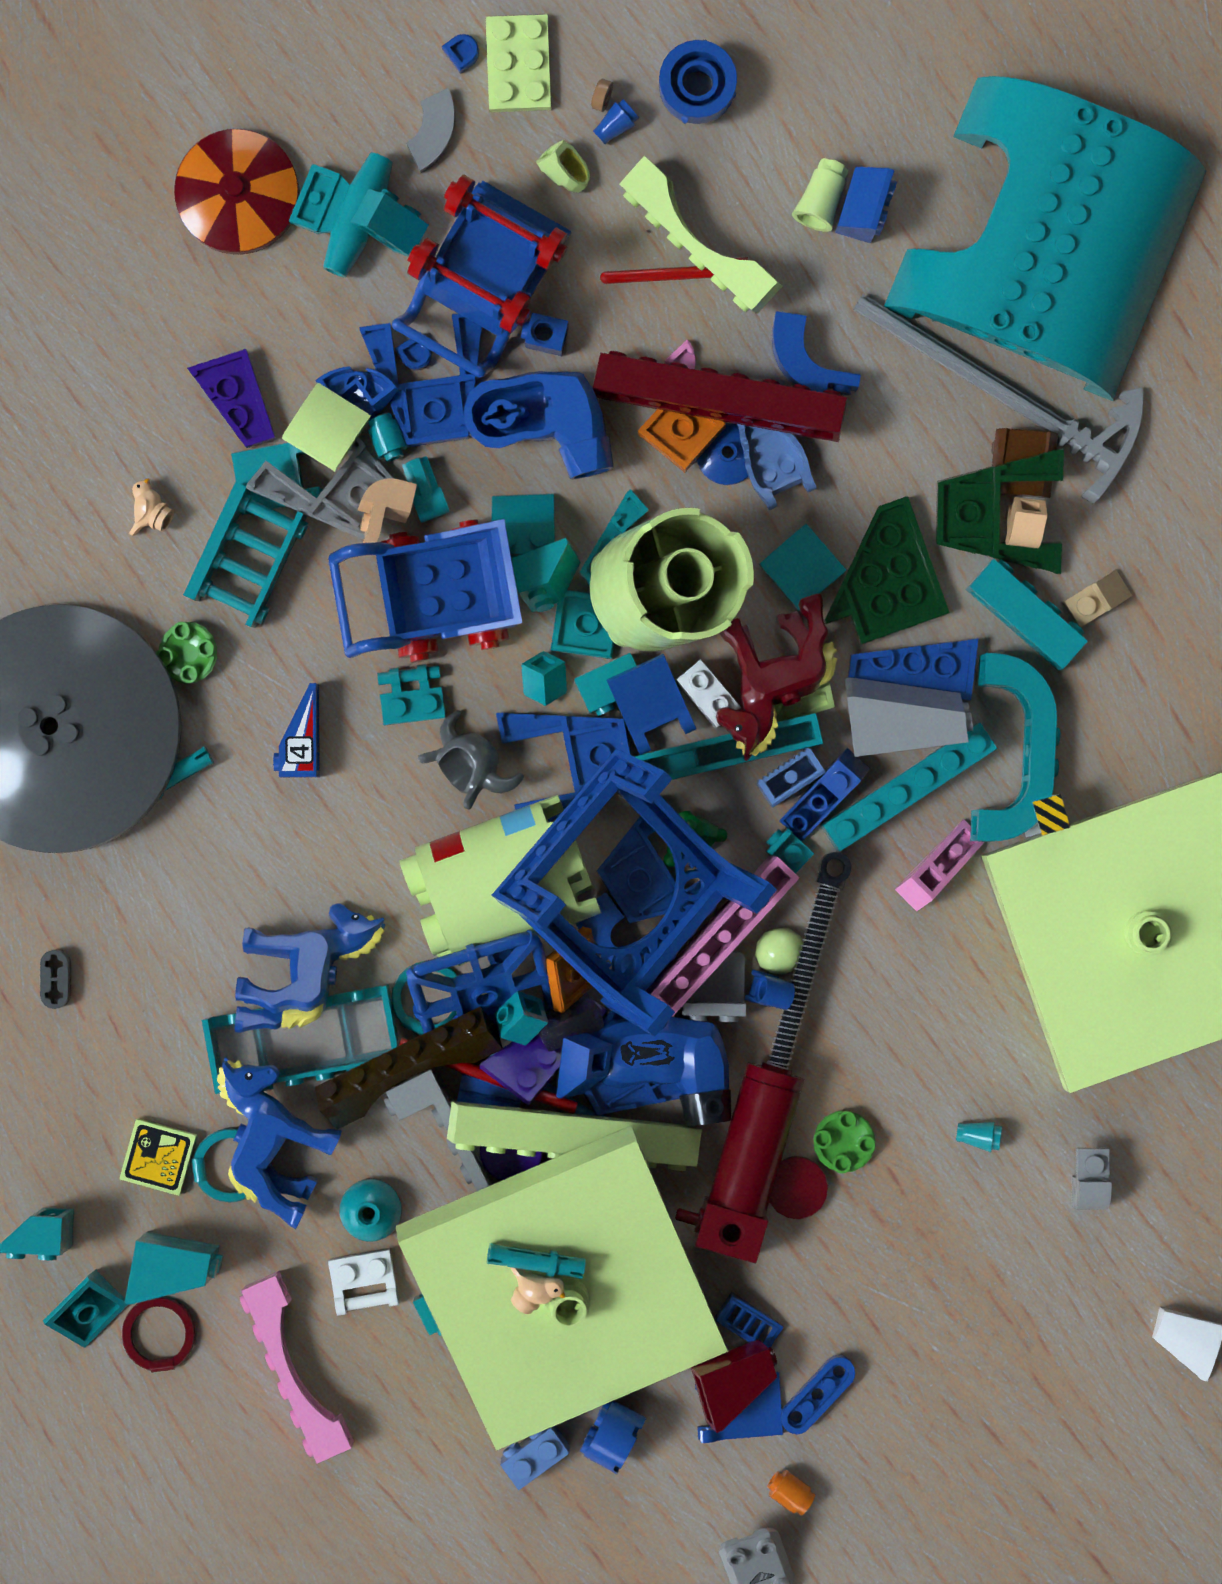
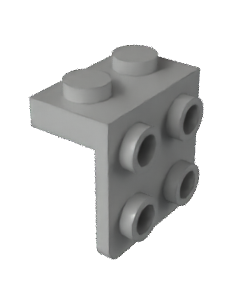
M731 952L682 1006V1015H688V1020L707 1021V1016H720V1022H738V1016L746 1017V1003H744V954L741 952Z

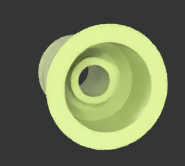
M826 158L820 160L801 200L792 212V217L796 221L817 231L829 232L832 230L837 206L846 184L845 178L849 171L845 168V165L836 160Z

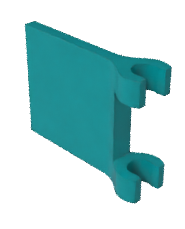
M290 443L231 453L235 480L247 486L250 479L263 463L267 461L304 489L298 455L306 453ZM318 486L304 490L317 498L323 491V488ZM253 491L249 494L252 496V500L271 509L287 507ZM248 511L246 513L241 512L242 515L251 514Z

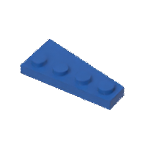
M979 638L851 654L848 678L960 693L962 700L971 701Z

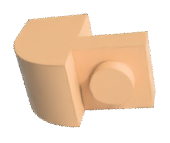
M387 478L376 481L367 488L357 511L364 512L360 531L365 532L363 543L377 542L383 518L406 523L411 513L417 484Z
M1014 497L1013 505H1008L1006 513L1008 529L1005 540L1006 545L1037 549L1040 547L1047 520L1046 501Z

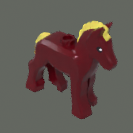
M817 593L804 597L798 604L801 613L807 618L809 630L805 627L798 611L776 615V621L780 629L787 631L796 641L799 648L798 655L777 657L759 662L748 626H742L738 618L731 621L732 625L720 632L724 641L734 648L738 663L742 669L741 698L744 711L723 707L718 709L716 720L737 741L736 748L742 749L745 761H748L752 755L757 756L759 752L762 753L767 750L768 745H771L772 740L776 738L775 729L778 728L774 705L783 703L784 706L796 704L801 700V697L814 693L822 684H826L834 676L837 658H834L837 649L834 648L833 642L825 643L828 638V630L823 619V598L821 594Z

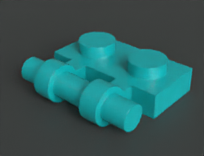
M427 664L417 665L415 669L399 670V667L389 668V672L377 673L379 685L391 684L392 693L380 694L384 726L446 718L442 687L430 688L429 679L441 678L439 666L427 667ZM419 681L420 690L402 692V682Z

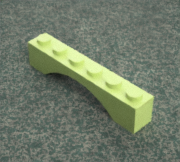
M643 156L620 182L619 185L626 190L623 194L624 198L635 208L642 205L648 211L645 218L657 229L661 225L670 232L667 239L679 250L685 246L692 253L689 256L690 261L700 270L707 267L714 274L711 277L712 282L722 291L729 288L736 295L733 301L745 313L751 309L758 314L783 287L756 261L738 260L722 256L703 245L689 230L680 214L675 198L673 181L647 157Z

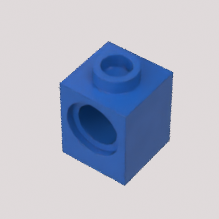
M532 313L530 321L526 320L522 327L521 338L526 339L525 347L527 349L562 356L569 323L567 320ZM541 327H548L552 330L553 334L549 340L541 341L536 338V331Z

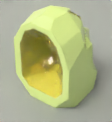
M564 140L551 146L536 161L541 172H544L558 186H563L568 191L579 193L588 185L590 173L586 162L574 147Z

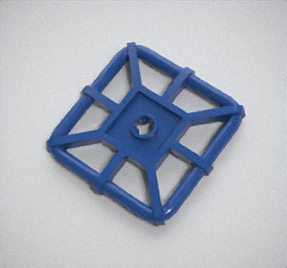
M527 930L523 933H517L477 946L469 944L466 945L464 950L411 965L406 971L407 985L414 1003L413 1013L420 1021L423 1033L425 1034L435 1029L433 1017L456 1011L457 1014L453 1018L455 1019L480 1006L495 1023L499 1033L494 1014L516 991H522L541 985L544 995L542 1003L546 1016L548 1017L555 1012L546 968V954L537 932ZM515 948L503 963L490 965L484 969L480 968L478 958ZM532 952L536 966L535 970L512 978V973ZM469 961L473 972L460 974L454 978L432 973ZM422 986L449 992L451 997L430 1003L426 1001Z

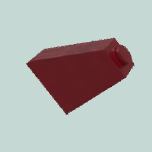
M757 1339L691 1367L706 1423L716 1433L723 1431L777 1378L774 1368L777 1365V1358L771 1347H767Z

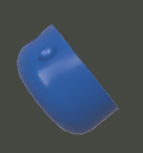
M707 40L684 42L671 50L662 63L659 75L660 97L667 110L684 124H703L718 119L728 110L733 99L736 97V67L728 53L717 44ZM692 72H702L711 78L713 85L706 94L694 96L684 88V77Z

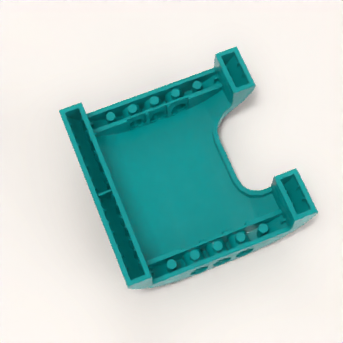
M999 76L977 78L953 137L981 149L985 141L988 140L997 144L1005 152L1008 168L999 195L983 234L969 248L957 252L907 249L884 307L909 319H912L915 313H918L1086 382L1083 390L1113 401L1206 174L1205 167L1188 149L1163 133L1072 94L1022 79Z

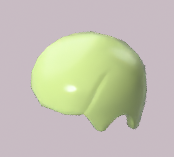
M786 927L774 928L765 932L756 942L755 956L759 966L770 974L775 975L794 971V968L797 967L795 962L799 960L797 956H800L799 951L802 949L800 945H803V941L799 934Z

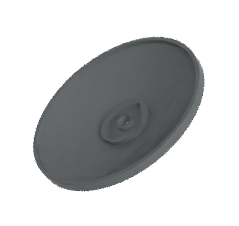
M55 604L24 609L8 615L0 620V840L25 850L59 854L92 849L108 843L134 827L148 814L165 791L174 772L181 744L182 723L178 695L173 680L159 655L143 637L121 621L102 612L86 607ZM49 718H55L58 722V729L52 735H47L43 730L44 722Z

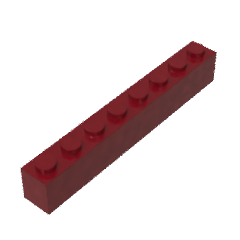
M610 351L609 354L600 352L593 384V390L598 399L839 442L847 397L842 396L837 391L824 390L822 393L811 391L809 387L800 384L789 387L780 385L778 381L772 379L756 381L750 380L748 376L739 373H733L731 376L718 374V371L711 368L695 370L679 362H671L668 365L657 363V360L650 357L634 359L618 351Z

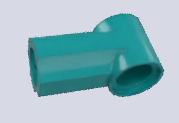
M419 457L403 464L407 482L417 484L413 503L420 522L423 523L450 513L441 486L438 487L428 457Z

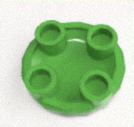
M178 622L163 635L157 654L165 664L172 679L180 683H195L203 680L213 670L217 660V645L213 635L204 626L195 622Z
M836 1111L825 1116L817 1125L813 1137L814 1150L819 1160L829 1169L835 1170L838 1173L853 1172L863 1167L870 1160L875 1150V1135L869 1122L860 1114L851 1111Z

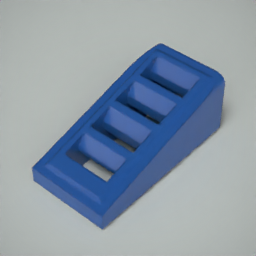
M733 1292L730 1293L715 1316L716 1322L749 1343L757 1340L767 1325L771 1326V1331L762 1342L767 1347L772 1346L784 1328L783 1325ZM738 1306L741 1310L732 1322L728 1318L735 1307ZM747 1312L750 1313L751 1316L744 1327L738 1326ZM758 1318L762 1322L752 1335L748 1331Z

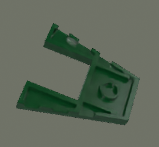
M1059 448L938 480L936 544L1061 574V542H1041L1038 549L1006 545V542H1000L1001 482L1063 481L1064 449Z

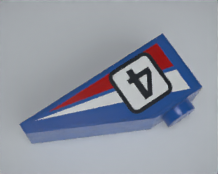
M309 683L279 744V753H274V771H279V777L320 778L319 684Z

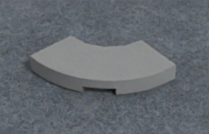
M448 88L420 101L423 110L422 126L416 136L407 142V146L421 173L429 169L441 158L452 137L455 126V110Z

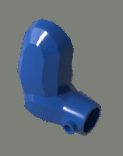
M528 372L505 379L484 381L470 391L464 406L465 424L471 436L485 447L500 449L526 440L547 441L555 438L561 445L559 452L570 479L590 477L614 468L610 436L606 435L604 415L597 396L584 374L580 372Z

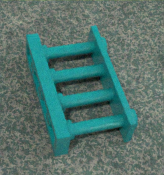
M235 482L183 595L194 601H200L201 597L206 598L207 596L249 615L245 625L256 628L257 624L262 625L267 617L269 607L266 604L297 538L301 540L307 531L309 523L305 522L308 515L299 511L294 519L252 500V496L249 495L251 491L246 486ZM248 511L288 530L281 548L240 529L239 524L236 523L240 513ZM234 539L274 558L275 561L268 576L226 557V553L223 550L227 541L232 542ZM223 568L261 586L262 589L255 604L213 585V581L210 578L214 569L219 570Z

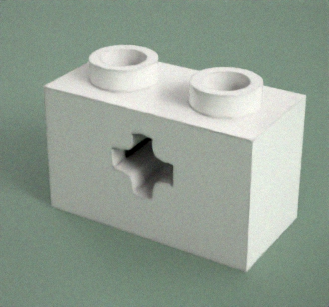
M701 659L676 680V683L715 729L720 726L716 720L718 709L729 707L739 710L741 708Z

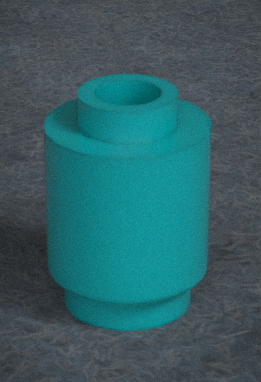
M387 413L371 419L368 422L370 426L368 432L378 458H385L387 462H391L403 457V451L408 447L396 419H393L392 414Z

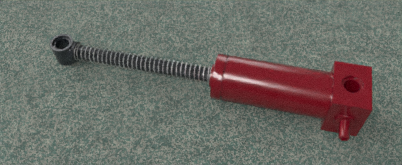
M831 852L825 854L818 864L819 873L816 882H818L820 887H817L818 893H815L817 897L814 899L815 904L812 905L814 908L810 910L812 915L809 916L810 921L807 922L809 925L805 928L807 932L804 933L805 939H802L804 941L803 945H800L802 949L799 951L800 956H797L799 960L795 962L797 967L794 968L795 973L792 974L794 976L793 980H790L795 987L794 999L791 1006L784 1010L783 1014H780L782 1019L779 1020L780 1025L777 1026L779 1028L778 1032H775L777 1036L774 1037L775 1043H772L774 1045L773 1049H770L772 1051L771 1055H769L770 1060L762 1062V1065L747 1063L744 1073L746 1076L742 1080L709 1197L705 1196L699 1213L681 1208L677 1209L675 1215L677 1221L695 1226L693 1239L696 1247L751 1263H757L768 1225L766 1212L800 1098V1091H802L805 1080L793 1075L792 1070L787 1066L790 1065L788 1062L792 1059L790 1055L793 1054L792 1048H795L794 1042H797L795 1038L798 1036L797 1031L800 1030L798 1027L802 1024L800 1021L803 1019L802 1014L805 1013L803 1010L807 1007L805 1005L808 1002L807 996H810L809 990H812L810 986L813 984L812 979L815 978L813 975L817 972L815 968L818 967L817 962L820 961L818 959L819 955H822L820 953L823 950L822 944H825L824 938H827L825 934L828 932L827 927L830 926L828 923L832 920L830 916L833 915L832 909H835L833 907L834 903H837L835 901L838 898L837 892H840V889L843 890L845 881L851 873V862L842 853ZM831 859H838L843 865V871L839 876L833 877L827 872V864ZM728 1224L738 1226L737 1232L732 1235L724 1234L723 1229Z

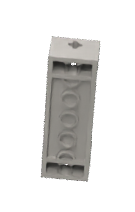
M437 1067L408 1077L385 1092L387 1098L384 1099V1102L391 1116L397 1115L400 1121L434 1104L435 1107L432 1110V1114L438 1126H445L448 1132L453 1099ZM446 1139L454 1156L459 1154L463 1162L460 1169L468 1184L473 1182L477 1191L494 1184L490 1174L482 1164L476 1146L474 1151L460 1150L455 1148L456 1144Z

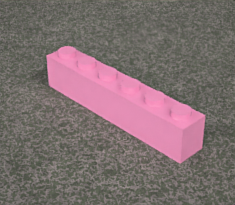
M769 855L753 873L770 882L777 889L768 904L756 914L728 900L645 992L669 1005L676 1013L798 881L799 877L778 856Z

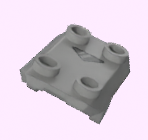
M772 1527L762 1528L754 1531L753 1535L741 1539L734 1538L721 1544L718 1553L731 1584H793V1570L779 1533Z

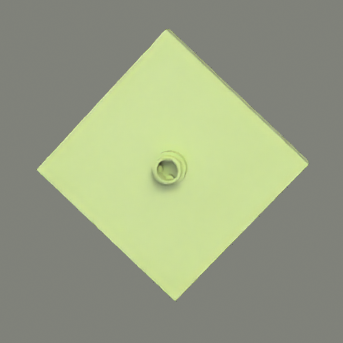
M1214 772L1070 824V828L1046 835L1039 834L981 855L1064 1090L1072 1093L1222 1039V772Z
M632 1126L396 1226L399 1246L496 1451L728 1352L722 1334ZM490 1243L538 1252L549 1253L551 1250L557 1251L559 1255L585 1258V1272L582 1279L554 1275V1277L560 1278L564 1282L565 1298H553L547 1304H540V1307L531 1314H524L516 1309L511 1302V1297L514 1295L513 1291L519 1286L516 1276L510 1267L487 1264L488 1248ZM525 1270L526 1272L535 1273V1274H538V1275L545 1276V1277H547V1278H551L550 1276H546V1273H543V1272L533 1271V1270Z

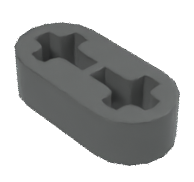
M59 949L46 952L40 962V997L43 1004L51 1009L65 1006L71 998V960L66 952ZM54 955H57L58 960L63 961V966L57 969V977H54V968L48 966V961L53 960ZM54 981H57L58 991L63 992V998H59L57 1003H54V998L48 997V992L54 990Z

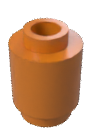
M784 1470L782 1473L777 1471L767 1485L770 1489L769 1497L793 1514L796 1512L801 1516L805 1514L815 1499V1494L811 1492V1487L787 1470Z

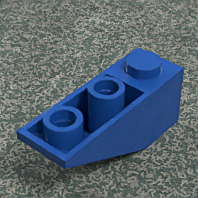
M846 748L825 770L826 773L821 775L779 822L790 829L802 842L862 781L870 768L858 757H855L851 750Z

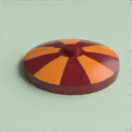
M246 129L218 131L197 142L183 158L178 168L174 185L176 207L190 233L205 246L215 251L232 255L250 254L263 250L282 237L291 225L289 219L300 193L296 171L284 150L265 135Z

